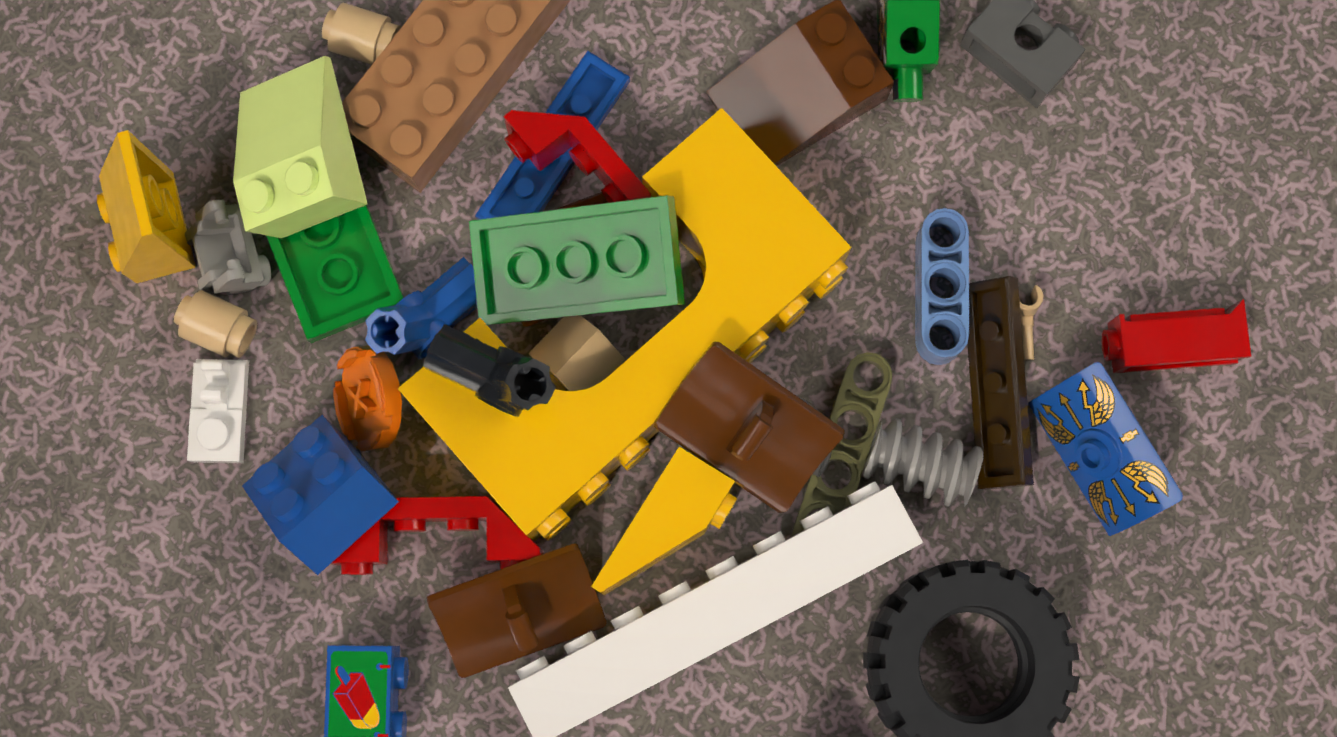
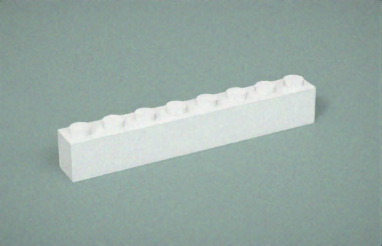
M876 481L848 495L847 497L852 505L833 515L827 506L800 520L804 531L785 540L782 532L779 531L753 545L757 553L753 558L738 565L736 559L732 556L707 569L706 573L710 580L691 590L687 581L658 595L662 603L660 607L643 614L640 607L637 606L611 620V623L615 630L596 640L593 632L590 631L563 645L568 655L549 665L545 656H542L516 670L520 680L509 686L508 689L532 736L556 737L922 544L923 541L893 485L880 490Z

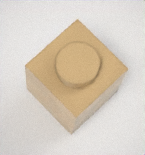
M582 316L563 317L528 353L532 358L550 367L549 375L551 381L556 386L555 389L563 391H578L595 386L607 378L625 360L603 333Z

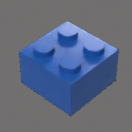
M323 415L318 417L311 425L300 430L293 441L269 462L261 465L253 476L242 485L278 541L317 575L399 502L357 448Z

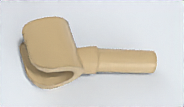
M1037 285L1034 286L1031 292L1033 305L1028 306L1020 302L1024 360H1034L1033 316L1043 302V292Z

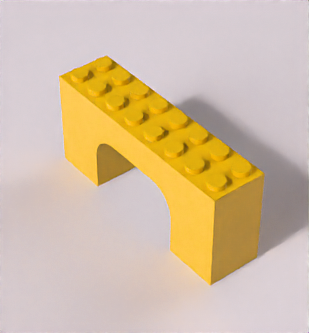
M723 108L719 109L642 176L643 185L651 193V197L674 196L678 239L694 256L701 268L704 279L701 290L681 313L607 378L595 386L583 390L563 391L555 389L547 404H537L529 410H522L519 417L507 414L474 396L475 392L425 369L424 366L398 388L525 535L533 541H536L540 536L546 538L547 541L554 538L572 521L566 513L581 500L587 506L592 504L611 486L607 478L621 465L627 471L630 470L650 452L648 441L659 432L654 427L656 418L682 380L713 342L722 343L744 360L751 363L766 349L765 343L770 338L768 336L770 332L777 327L784 333L805 314L803 309L809 304L807 300L814 293L820 299L828 295L844 279L842 275L849 268L845 261L852 247ZM478 318L463 331L470 335V337L477 338L496 349L499 346L506 347L481 318Z

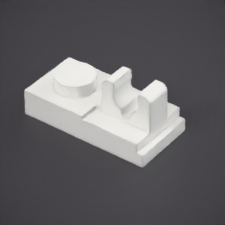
M196 359V363L193 364L187 461L244 463L249 373L248 360Z

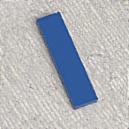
M587 51L545 113L583 116L598 130L630 83V77ZM572 147L541 171L536 168L530 159L522 163L515 156L476 213V219L543 211L575 164L569 154Z

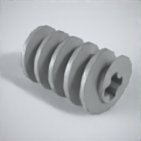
M893 419L885 429H882L881 420L866 459L864 478L869 479L877 468L881 467L883 468L884 485L889 486L897 475L901 474L903 475L904 492L909 493L916 483L921 481L924 486V499L929 500L937 489L941 488L944 489V506L949 507L957 496L961 495L964 496L965 507L979 476L983 462V450L981 447L974 446L963 457V444L961 440H952L946 449L943 450V437L941 433H932L927 441L923 443L921 426L914 425L905 436H902V421L900 419Z

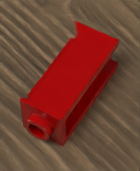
M1244 299L1230 306L1226 311L1224 308L1133 314L1126 318L1125 314H1119L1107 323L1108 330H1103L1101 338L1103 356L1106 361H1112L1113 374L1237 364L1238 359L1252 357Z

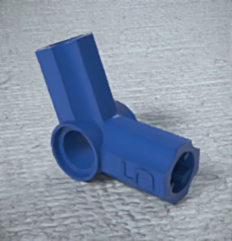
M463 257L423 292L417 290L407 295L394 306L377 308L365 320L367 325L365 341L377 354L390 352L395 355L412 351L418 359L426 358L432 340L444 324L453 328L477 308L472 264Z

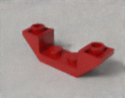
M511 110L503 116L508 136L504 140L513 154L522 163L530 159L536 168L541 171L572 147L569 154L578 168L586 176L594 172L605 185L601 191L608 203L651 198V193L586 117Z
M487 496L396 498L399 502L331 564L341 565V575H373V565L387 564L388 523L393 522L395 532L426 531V522H447V531H478L479 521H487V561L500 563V569L542 555L544 551L531 538L526 536L518 525Z

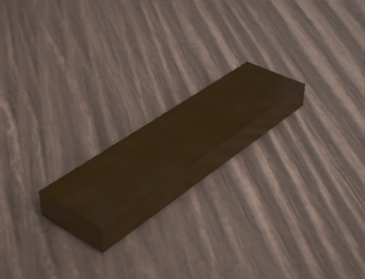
M1006 276L969 283V338L967 346L975 446L981 447L983 450V462L977 479L978 489L991 490L1034 485L1018 278Z

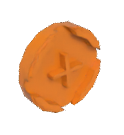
M369 345L349 348L338 361L337 369L344 370L342 381H335L333 389L335 411L341 430L348 440H357L356 448L360 451L388 448L396 439L402 412L401 392L398 390L400 384L393 363L385 352L377 354Z

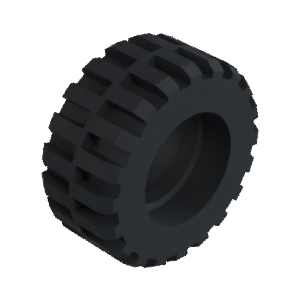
M968 559L951 561L927 568L918 574L912 575L903 581L893 594L888 595L879 606L881 610L876 620L871 621L866 635L869 637L867 652H863V668L867 669L868 683L865 685L870 700L874 701L879 711L877 715L885 727L889 728L897 737H1055L1051 730L1057 722L1065 723L1072 708L1066 706V702L1070 692L1077 693L1080 678L1079 676H1072V660L1080 659L1077 643H1070L1066 630H1069L1072 626L1065 612L1057 613L1051 604L1055 598L1044 587L1037 588L1030 583V576L1017 569L1009 570L1003 568L998 562L987 560L968 561ZM964 612L981 614L999 623L1007 631L1014 644L1018 662L1016 680L1007 699L994 710L976 716L958 715L941 707L927 692L919 670L921 647L931 629L943 619Z

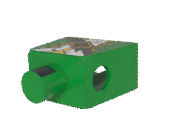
M877 0L878 58L889 75H892L894 81V102L923 101V74H929L938 65L940 0ZM900 40L910 42L915 48V53L911 54L904 51Z

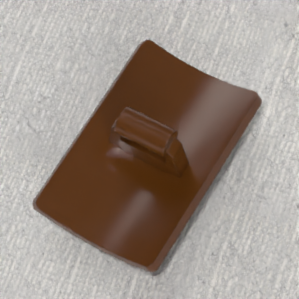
M713 342L699 358L654 422V427L708 465L733 479L737 485L778 513H784L789 510L811 475L843 439L845 434L842 427L720 342Z
M576 543L436 592L426 598L428 606L447 644L457 673L461 678L469 677L574 639L590 631H596L604 628L607 624L596 590L591 587L593 582Z

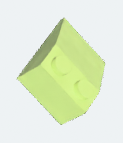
M320 57L240 92L233 183L246 232L284 238L368 204L330 57Z

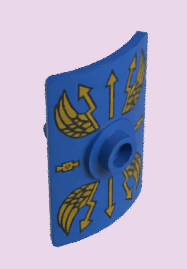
M1095 362L1028 403L1109 536L1128 529L1183 499L1182 491L1102 363Z

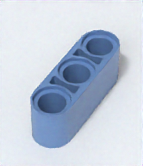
M947 208L937 209L927 216L917 232L915 241L916 348L920 356L928 363L942 365L954 360L963 351L969 338V230L964 217L957 211ZM933 227L946 228L952 234L954 244L950 247L936 245L930 238L929 230ZM938 276L946 278L953 285L954 295L946 299L937 297L930 290L929 280ZM942 327L950 331L954 339L953 348L950 350H940L933 346L929 338L930 329Z

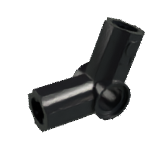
M445 324L432 340L423 365L425 369L475 392L474 396L481 401L515 417H519L522 410H529L534 405L547 404L556 387L549 375L550 367L546 364L506 347L499 346L496 349L477 338L470 337V335Z

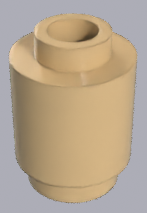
M343 2L336 11L332 9L328 11L322 27V38L328 40V50L330 52L372 65L401 29V26L391 23V18Z
M199 290L193 297L185 296L174 316V323L179 325V337L223 357H227L230 354L238 358L242 357L249 348L257 329V320L248 317L247 310L203 290Z

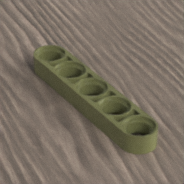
M862 353L850 361L844 372L829 417L830 420L837 424L838 418L843 413L851 411L860 414L866 422V432L863 437L857 440H848L843 437L832 450L830 461L837 460L846 464L851 474L850 481L846 487L836 490L827 487L822 481L821 476L817 477L812 474L809 478L790 537L804 531L800 520L806 518L811 511L821 510L828 506L834 515L852 505L847 496L857 490L892 382L890 364L877 353ZM864 363L875 365L882 375L880 387L873 391H864L858 388L853 379V373L857 366Z

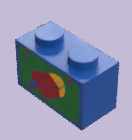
M327 646L324 737H406L407 715L406 711H398L399 689L407 688L409 665L407 657H400V646Z

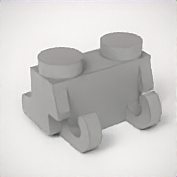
M224 200L207 202L195 214L196 222L185 232L187 244L195 248L202 275L197 281L199 290L207 293L226 292V295L253 291L259 286H267L271 279L269 261L264 255H257L253 240L257 233L245 231L239 204L225 205Z

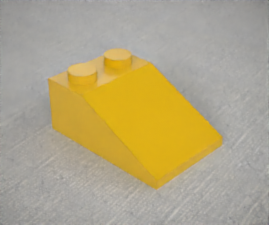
M126 130L117 133L99 174L103 193L97 194L100 214L106 224L110 223L114 241L108 243L109 256L113 267L117 272H121L135 283L196 268L191 245L187 244L185 237L187 228L173 171L130 131Z
M678 447L591 587L606 595L704 535L710 524L720 529L738 499L730 494L735 481L683 448Z

